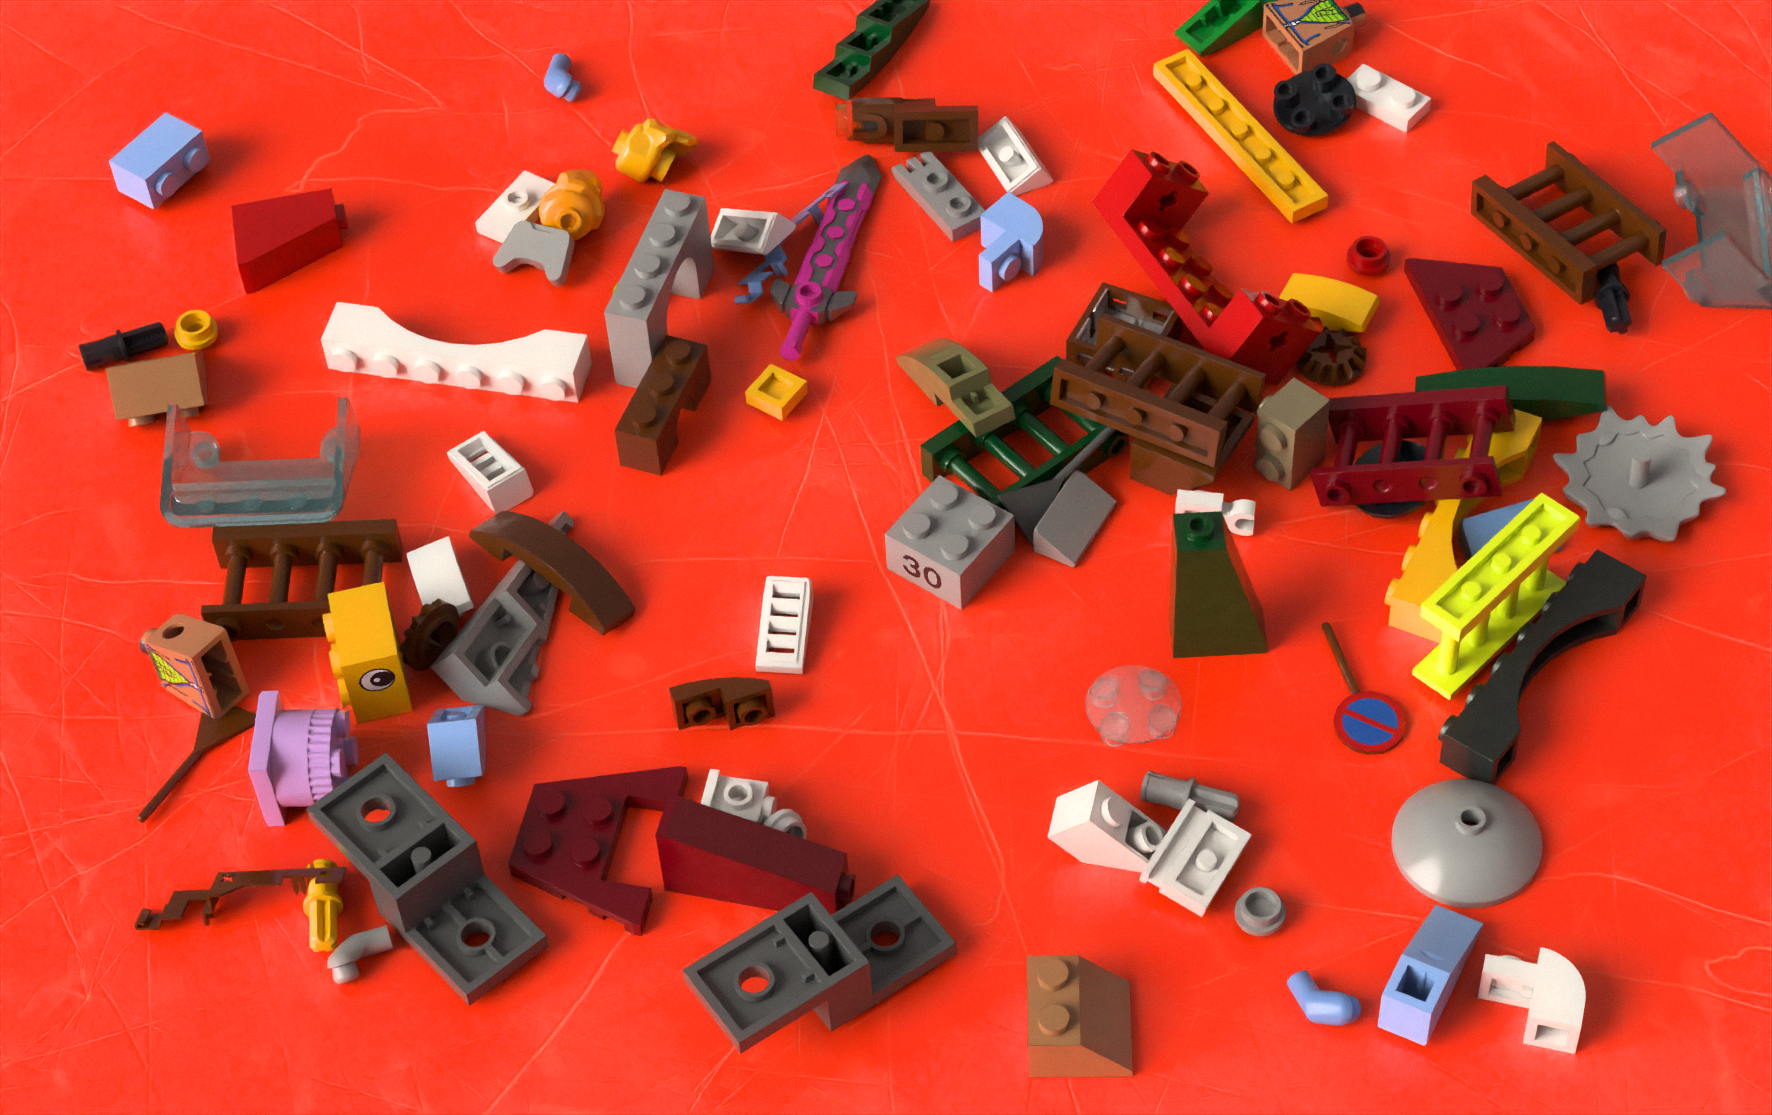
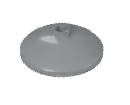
M1472 779L1439 781L1414 793L1399 809L1394 820L1391 837L1393 857L1405 879L1425 896L1437 902L1460 908L1495 906L1520 894L1531 883L1538 871L1543 847L1538 823L1525 804L1503 788ZM1463 822H1471V823H1474V824H1476V825H1475V826H1469V825L1464 824Z

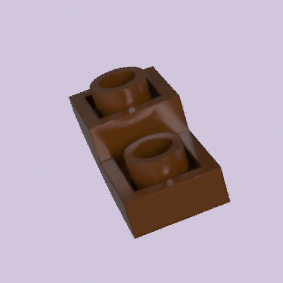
M740 677L714 678L684 683L669 688L673 717L679 730L694 725H704L722 716L725 717L729 729L733 730L745 725H756L764 719L775 716L772 687L768 680Z

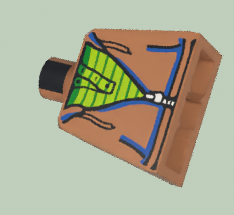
M1278 0L1264 4L1262 36L1292 72L1297 75L1302 72L1311 71L1317 65H1333L1348 57L1353 50L1354 29L1366 24V14L1358 2L1341 8L1335 0Z
M179 613L173 615L161 627L150 628L143 634L140 641L141 651L150 656L161 685L168 692L201 713L203 712L218 721L250 693L225 628Z

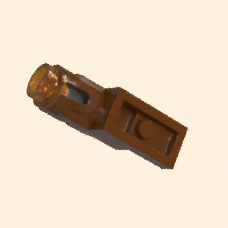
M900 97L846 99V104H836V137H847V141H862L868 144L894 143L895 152L978 151V106H936L935 98L904 99Z

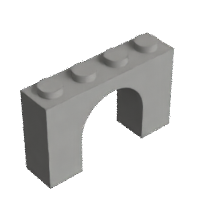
M664 189L604 311L615 382L618 385L633 388L639 386L665 336L668 335L667 310L670 294L701 299L714 272L706 197Z

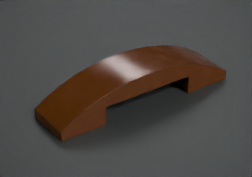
M501 511L470 530L469 538L499 560L504 561L514 555L571 597L569 611L600 634L605 635L635 614V606L610 573L584 548L552 526L524 514Z

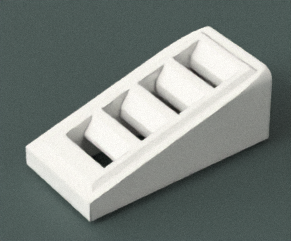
M485 431L480 432L447 452L449 460L487 506L496 514L501 511H508L532 497L534 491L525 468ZM485 452H488V453H486L485 455L479 457L478 459H476V460H474V461H472V462L470 463L471 460L477 458L478 456L484 454Z
M768 576L766 578L755 663L756 671L803 674L814 603L811 579ZM775 614L798 615V617L775 616ZM772 632L796 633V635L772 634ZM769 648L794 649V653L769 652Z

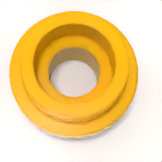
M187 311L176 322L174 330L175 339L185 349L198 350L211 345L218 336L217 323L205 311Z

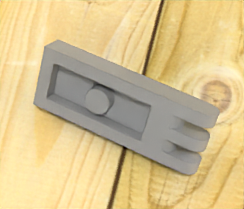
M932 152L921 153V162L916 157L906 160L907 169L902 164L892 167V173L896 181L952 242L981 229L980 215L986 210Z

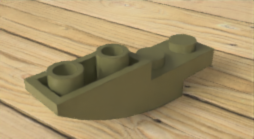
M935 338L896 356L897 364L937 407L945 404L976 438L1016 419L1011 402L991 383L989 369L975 355L957 342L947 338Z

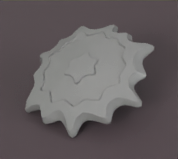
M1607 405V410L1601 413L1598 427L1594 431L1577 435V449L1575 453H1556L1553 455L1556 464L1569 476V483L1564 486L1563 492L1568 500L1587 512L1585 519L1589 527L1605 525L1615 527L1629 540L1647 536L1663 542L1674 541L1677 538L1678 527L1683 523L1695 520L1700 515V505L1702 503L1716 500L1726 494V488L1712 483L1711 476L1716 466L1706 462L1705 455L1713 442V436L1707 434L1690 438L1682 437L1676 430L1675 418L1672 415L1667 416L1658 425L1652 426L1642 415H1638L1632 420H1624L1616 414L1610 405Z

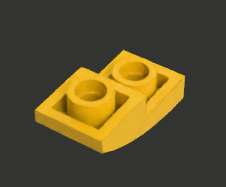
M1299 273L1292 274L1279 299L1289 301L1291 298L1298 300L1311 312L1310 317H1320L1323 327L1326 326L1330 331H1340L1344 328L1348 332H1364L1380 304L1377 295L1352 284L1322 276Z

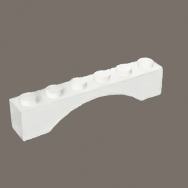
M343 302L336 303L321 337L328 369L377 375L384 378L421 381L428 384L436 383L467 389L503 392L510 395L547 398L553 401L561 400L578 403L592 366L586 334L544 329L526 337L501 343L480 345L451 344L428 339L406 330L392 321L379 307Z

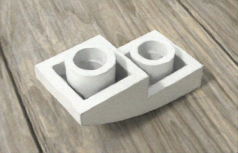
M449 536L406 553L422 605L432 604V602L439 598L454 605L458 610L459 617L465 611L474 608L469 587L461 572L457 554Z

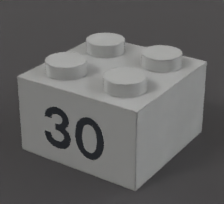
M939 475L885 533L887 569L962 610L1015 551V515Z

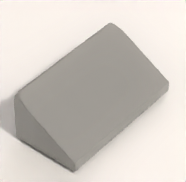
M1079 470L1073 471L1034 529V552L1075 568L1115 508L1116 500Z

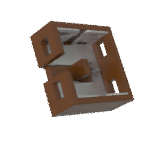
M1102 282L1066 340V360L1084 367L1096 354L1099 317L1103 313L1177 341L1183 332V321L1169 303ZM1114 299L1127 302V305L1114 301ZM1156 312H1157V313H1160V314H1163V315H1166V316H1169V317H1168V318H1165V317L1156 315ZM1113 360L1105 372L1114 374L1115 379L1125 382L1135 371V368ZM1156 376L1152 377L1143 390L1148 391Z

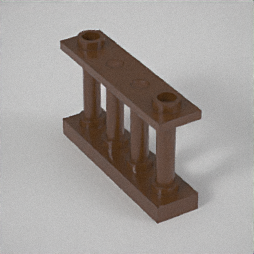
M1555 141L1547 144L1545 169L1508 188L1501 187L1486 174L1472 181L1471 214L1580 305L1595 298L1597 272L1638 251L1655 266L1663 263L1666 229ZM1552 184L1566 193V195L1534 211L1519 202ZM1580 206L1594 216L1563 233L1556 232L1546 224ZM1607 229L1612 230L1622 238V240L1591 256L1584 255L1574 247Z
M1103 313L1099 317L1096 354L1084 367L1061 359L1054 367L1050 398L1051 405L1208 466L1215 467L1223 455L1228 423L1225 420L1236 407L1257 415V410L1262 402L1266 374ZM1113 360L1135 368V371L1125 382L1102 374ZM1153 376L1177 384L1166 398L1143 390ZM1195 391L1218 400L1207 414L1184 405Z
M396 519L214 526L212 543L220 568L227 569L222 605H202L201 615L203 621L225 628L231 642L254 639L327 637L322 614L331 613L328 593L335 591L337 565L364 563L362 586L381 582L383 563L402 562L403 545ZM319 565L315 600L287 602L292 566ZM273 567L268 603L241 604L246 568Z

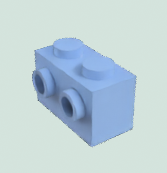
M165 112L111 158L109 164L118 191L155 210L194 174L199 172L210 161L202 130Z

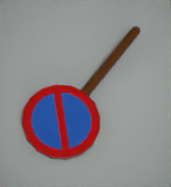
M1324 622L1321 626L1351 693V696L1346 697L1336 709L1333 720L1336 735L1348 748L1367 755L1383 754L1395 748L1403 739L1406 729V719L1403 710L1396 701L1385 694L1373 691L1360 692L1331 625L1328 622Z

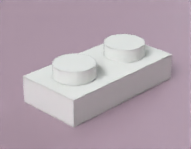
M1362 64L1347 78L1355 90L1357 108L1405 133L1430 111V97L1365 64Z

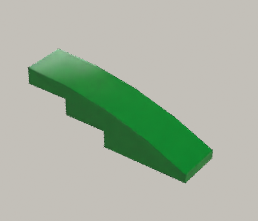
M1210 0L1174 33L1180 41L1203 58L1234 44L1262 28L1264 4L1278 0Z

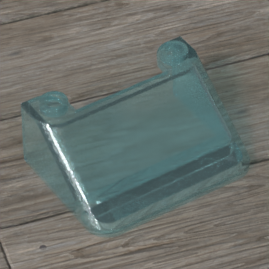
M348 397L338 398L337 427L330 429L322 438L320 458L220 462L221 451L217 440L207 432L191 431L178 404H168L160 496V511L166 522L177 528L324 523L334 519L343 508L360 451L361 428Z

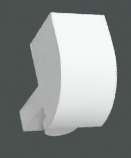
M1540 947L1537 964L1525 962L1511 955L1495 956L1485 954L1477 998L1529 1008L1523 1044L1575 1054L1586 1001L1584 981L1576 967L1559 953Z

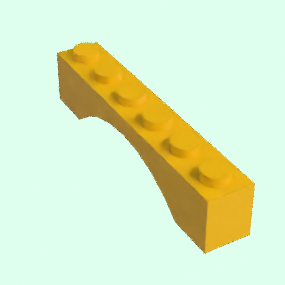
M1514 409L1516 416L1514 431L1495 432L1492 434L1488 456L1494 457L1502 487L1523 478L1538 447L1542 424L1541 417ZM1473 434L1467 435V442H1469L1467 448L1460 447L1454 459L1469 458ZM1486 497L1435 500V505L1437 506L1435 512L1427 511L1421 522L1418 538L1421 539L1418 545L1410 544L1406 551L1401 568L1404 571L1401 579L1393 578L1388 587L1384 603L1391 606L1389 626L1441 643L1442 631L1420 617L1421 604L1458 571L1452 548L1455 532L1461 520Z

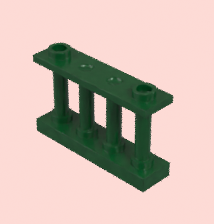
M1057 355L1001 392L1013 405L1016 419L977 438L958 420L921 444L922 475L932 483L939 475L946 477L947 475L955 474L979 497L1006 510L997 495L1052 480L1107 426L1059 408L1088 433L1070 446L1036 417L1048 408L1055 407L1050 404L1054 367L1061 361V358ZM1017 429H1024L1053 454L1054 457L1038 468H1035L1009 446L1003 438ZM1116 430L1076 470L1086 474L1107 459L1118 456L1128 446L1129 434ZM989 451L1019 477L1020 480L1001 492L969 464L968 461L982 452ZM1070 475L1062 482L1058 492H1060Z

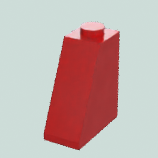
M332 188L231 205L237 263L246 294L255 293L343 247L341 230L348 229L347 216L344 204L336 205Z

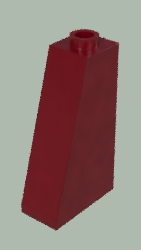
M669 794L655 834L665 891L775 911L784 909L812 892L830 915L839 911L843 903H851L856 878L855 874H849L847 853L680 796Z

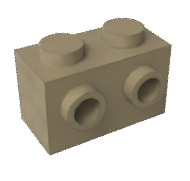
M1296 378L1291 379L1275 395H1268L1261 402L1257 410L1258 431L1255 440V469L1260 471L1268 480L1275 481L1291 491L1310 474L1311 468H1316L1325 460L1330 400Z

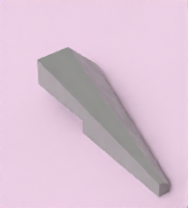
M562 511L554 516L548 525L566 535L573 528L574 520L565 511ZM518 559L433 663L431 668L462 701L477 705L484 704V707L516 716L526 714L532 704L528 700L531 683L538 678L540 667L536 665L539 648L547 640L559 588Z

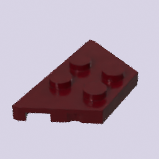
M1418 258L1405 259L1404 273L1456 370L1490 368L1492 366L1500 367L1509 360V356L1513 352L1522 350L1534 340L1536 327L1502 267Z

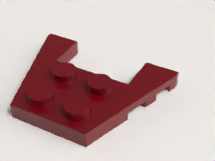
M677 766L534 784L508 863L510 874L562 900L565 897L586 906L588 913L603 920L609 917L623 924L625 931L642 936L653 900L651 888L606 881L628 807L664 811L669 794L683 797L688 781L687 767Z

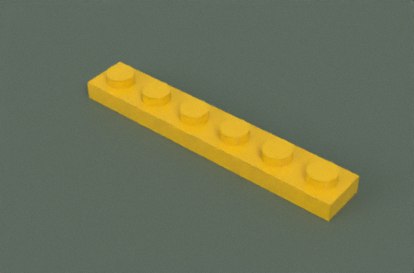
M1189 49L1154 63L1153 76L1292 224L1327 208V193Z

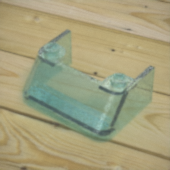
M1710 112L1651 142L1652 150L1675 173L1676 186L1673 187L1674 197L1682 209L1688 208L1696 216L1698 243L1663 260V268L1683 287L1688 299L1692 303L1698 302L1702 307L1772 309V177L1722 122Z

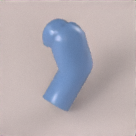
M557 53L552 57L544 78V86L554 96L558 98L563 97L568 102H573L579 96L582 86L580 82L573 80V76L568 73L572 64L571 59L565 54Z
M1307 970L1296 972L1287 980V986L1311 1022L1342 1026L1347 1023H1353L1359 1018L1361 1005L1355 996L1347 995L1343 992L1319 990Z

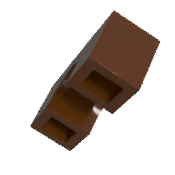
M669 335L665 336L614 430L621 466L662 475L678 445L677 422L681 408L695 412L712 381L706 344Z

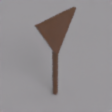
M234 706L216 721L202 712L193 752L137 816L138 821L143 823L150 817L205 751L254 727L256 714Z

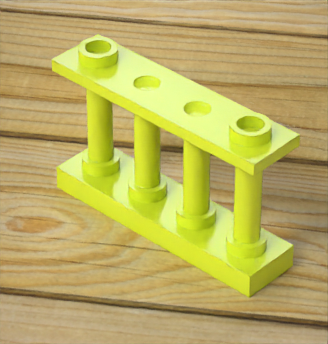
M1541 492L1421 604L1420 617L1442 631L1441 643L1413 668L1412 675L1448 700H1451L1521 633L1528 622H1533L1541 614L1547 599L1553 592L1560 594L1566 587V581L1547 570L1549 556L1578 530L1580 516Z

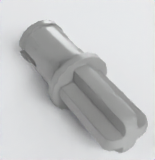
M1148 770L1142 782L1141 801L1158 803L1182 810L1190 798L1195 801L1194 806L1204 812H1207L1209 809L1230 822L1236 819L1240 809V798L1237 794L1200 785L1197 778L1191 777L1187 781Z

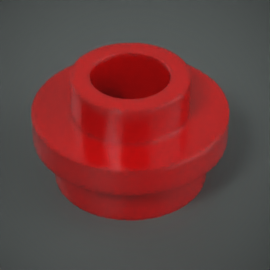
M1362 236L1356 239L1348 249L1346 261L1349 268L1360 275H1378L1388 268L1390 252L1380 238Z

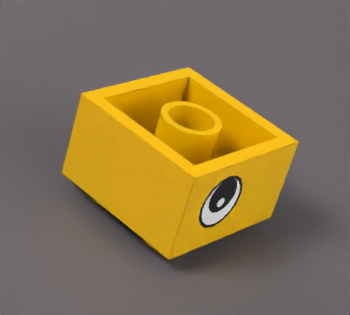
M384 581L328 593L331 613L322 614L328 642L336 641L331 643L329 657L334 678L337 679L342 706H352L357 724L412 712L399 637Z

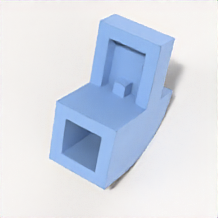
M1007 192L980 215L981 245L986 249L979 254V284L992 293L1005 281L1012 280L1017 275L1019 269L1034 276L1043 263V222L1040 214L1033 206Z

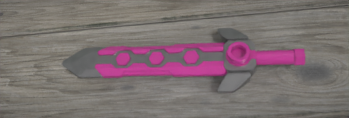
M864 155L841 168L835 184L847 183V185L833 197H829L826 211L814 241L809 246L792 289L790 284L778 278H775L772 283L770 295L780 312H786V316L793 321L786 340L779 350V353L785 360L796 361L803 349L802 344L810 325L823 324L827 318H829V321H833L854 306L857 298L856 291L837 292L850 260L851 250L863 219L868 214L881 180V173L870 155Z

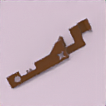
M347 867L218 872L211 888L208 890L174 891L169 903L165 905L162 914H150L151 910L143 908L134 927L136 930H159L163 920L181 919L189 901L205 900L207 902L203 908L202 915L205 926H209V918L213 917V911L221 896L243 887L281 885L284 878L292 879L293 889L297 896L299 893L298 883H300L301 891L305 895L307 888L304 877H316L315 884L342 883ZM324 873H332L328 877H321ZM224 876L228 878L232 877V882L228 880L224 881Z

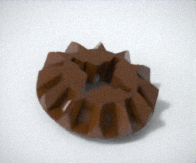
M1325 326L1296 362V366L1306 378L1323 385L1345 384L1356 379L1363 372L1366 365V348L1361 347L1359 336H1347L1344 328L1337 333L1330 332ZM1326 349H1332L1334 354L1337 355L1335 363H1332V359L1325 353Z
M438 598L432 604L423 605L420 614L417 617H412V624L403 633L406 639L400 646V651L403 653V663L416 671L426 670L433 665L457 635L459 615L454 605Z

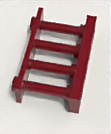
M1507 385L1328 398L1330 400L1328 421L1335 442L1339 443L1334 466L1311 468L1310 471L1321 507L1502 496L1503 487L1494 457L1488 455L1492 434L1495 432L1514 431L1516 416ZM1473 434L1469 458L1443 459L1447 436ZM1428 437L1423 461L1398 462L1402 439ZM1383 440L1378 464L1353 465L1358 442Z

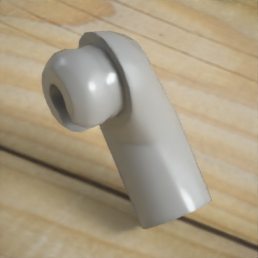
M387 925L353 934L347 937L335 949L327 961V969H332V977L335 983L341 984L358 978L357 960L393 949Z

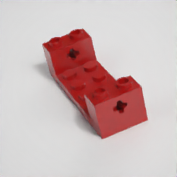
M1131 149L1092 203L1206 352L1265 373V382L1278 385L1320 334V331L1309 319L1311 312L1298 300L1292 298L1289 301L1279 299L1267 291L1257 293L1240 288L1234 296L1226 286L1219 283L1211 273L1213 271L1212 266L1194 252L1190 247L1191 239L1181 231L1209 194L1199 181L1200 173L1185 161L1181 160L1175 163L1156 152L1146 154Z

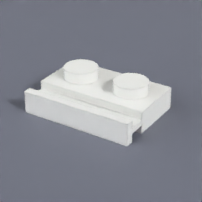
M1189 798L1142 871L1139 881L1144 884L1147 881L1160 888L1158 892L1203 917L1248 844L1252 834L1209 809L1207 812H1204L1194 806L1195 801Z

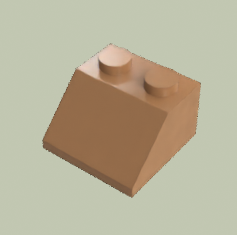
M204 350L106 368L115 419H128L129 427L154 423V414L172 411L173 419L199 415V406L209 404Z
M1079 955L1027 956L1029 1078L1133 1077L1130 982Z

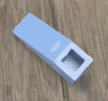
M1435 905L1401 954L1382 993L1377 1027L1426 1046L1483 928V923Z

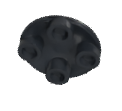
M1329 64L1317 65L1311 71L1302 72L1288 80L1280 81L1274 88L1273 110L1277 121L1286 130L1298 135L1319 136L1330 133L1344 125L1350 119L1356 107V94L1353 86L1346 78L1337 74L1336 69Z

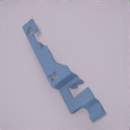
M847 183L834 184L790 221L798 225L811 214L815 222L820 225V219L822 220L824 215L818 204L825 198L833 197ZM781 243L767 255L762 254L766 261L738 282V285L748 284L749 294L736 296L734 298L736 304L752 303L763 294L762 282L773 274V272H762L769 265H771L777 276L780 277L782 274L784 276L788 275V271L783 264L787 260V256L780 246Z

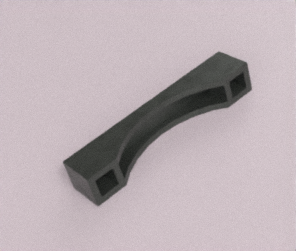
M1598 549L1585 564L1578 562L1572 569L1563 591L1560 594L1553 592L1547 599L1539 620L1535 624L1528 622L1522 629L1514 650L1510 654L1504 652L1499 656L1492 668L1491 677L1484 686L1480 683L1474 686L1466 699L1465 709L1458 717L1451 715L1445 721L1438 736V740L1442 742L1439 762L1468 779L1495 785L1516 758L1521 731L1517 711L1518 704L1533 677L1551 660L1567 650L1594 639L1616 635L1640 606L1647 575Z

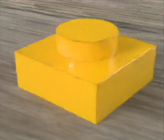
M770 364L745 391L746 403L783 421L808 393L806 380Z

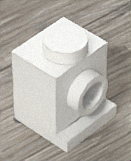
M710 769L701 804L762 825L769 816L776 813L777 798L770 796L768 782L721 776L720 770Z

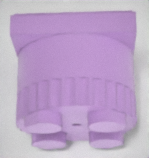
M278 690L261 691L258 698L248 772L265 823L268 826H285L288 807L311 806L351 777L348 776L349 766H354L358 763L357 737H349V710L338 708L284 710Z

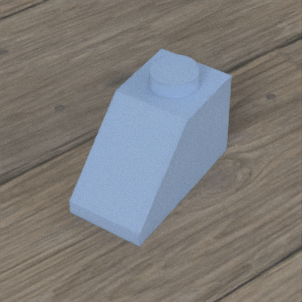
M484 704L436 709L427 723L433 780H446L448 787H461L476 783L475 777L483 776L486 770Z

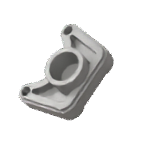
M522 220L514 225L493 257V264L501 273L510 272L521 264L534 265L540 270H545L546 277L554 286H562L567 280L575 243L569 233L563 229H556Z

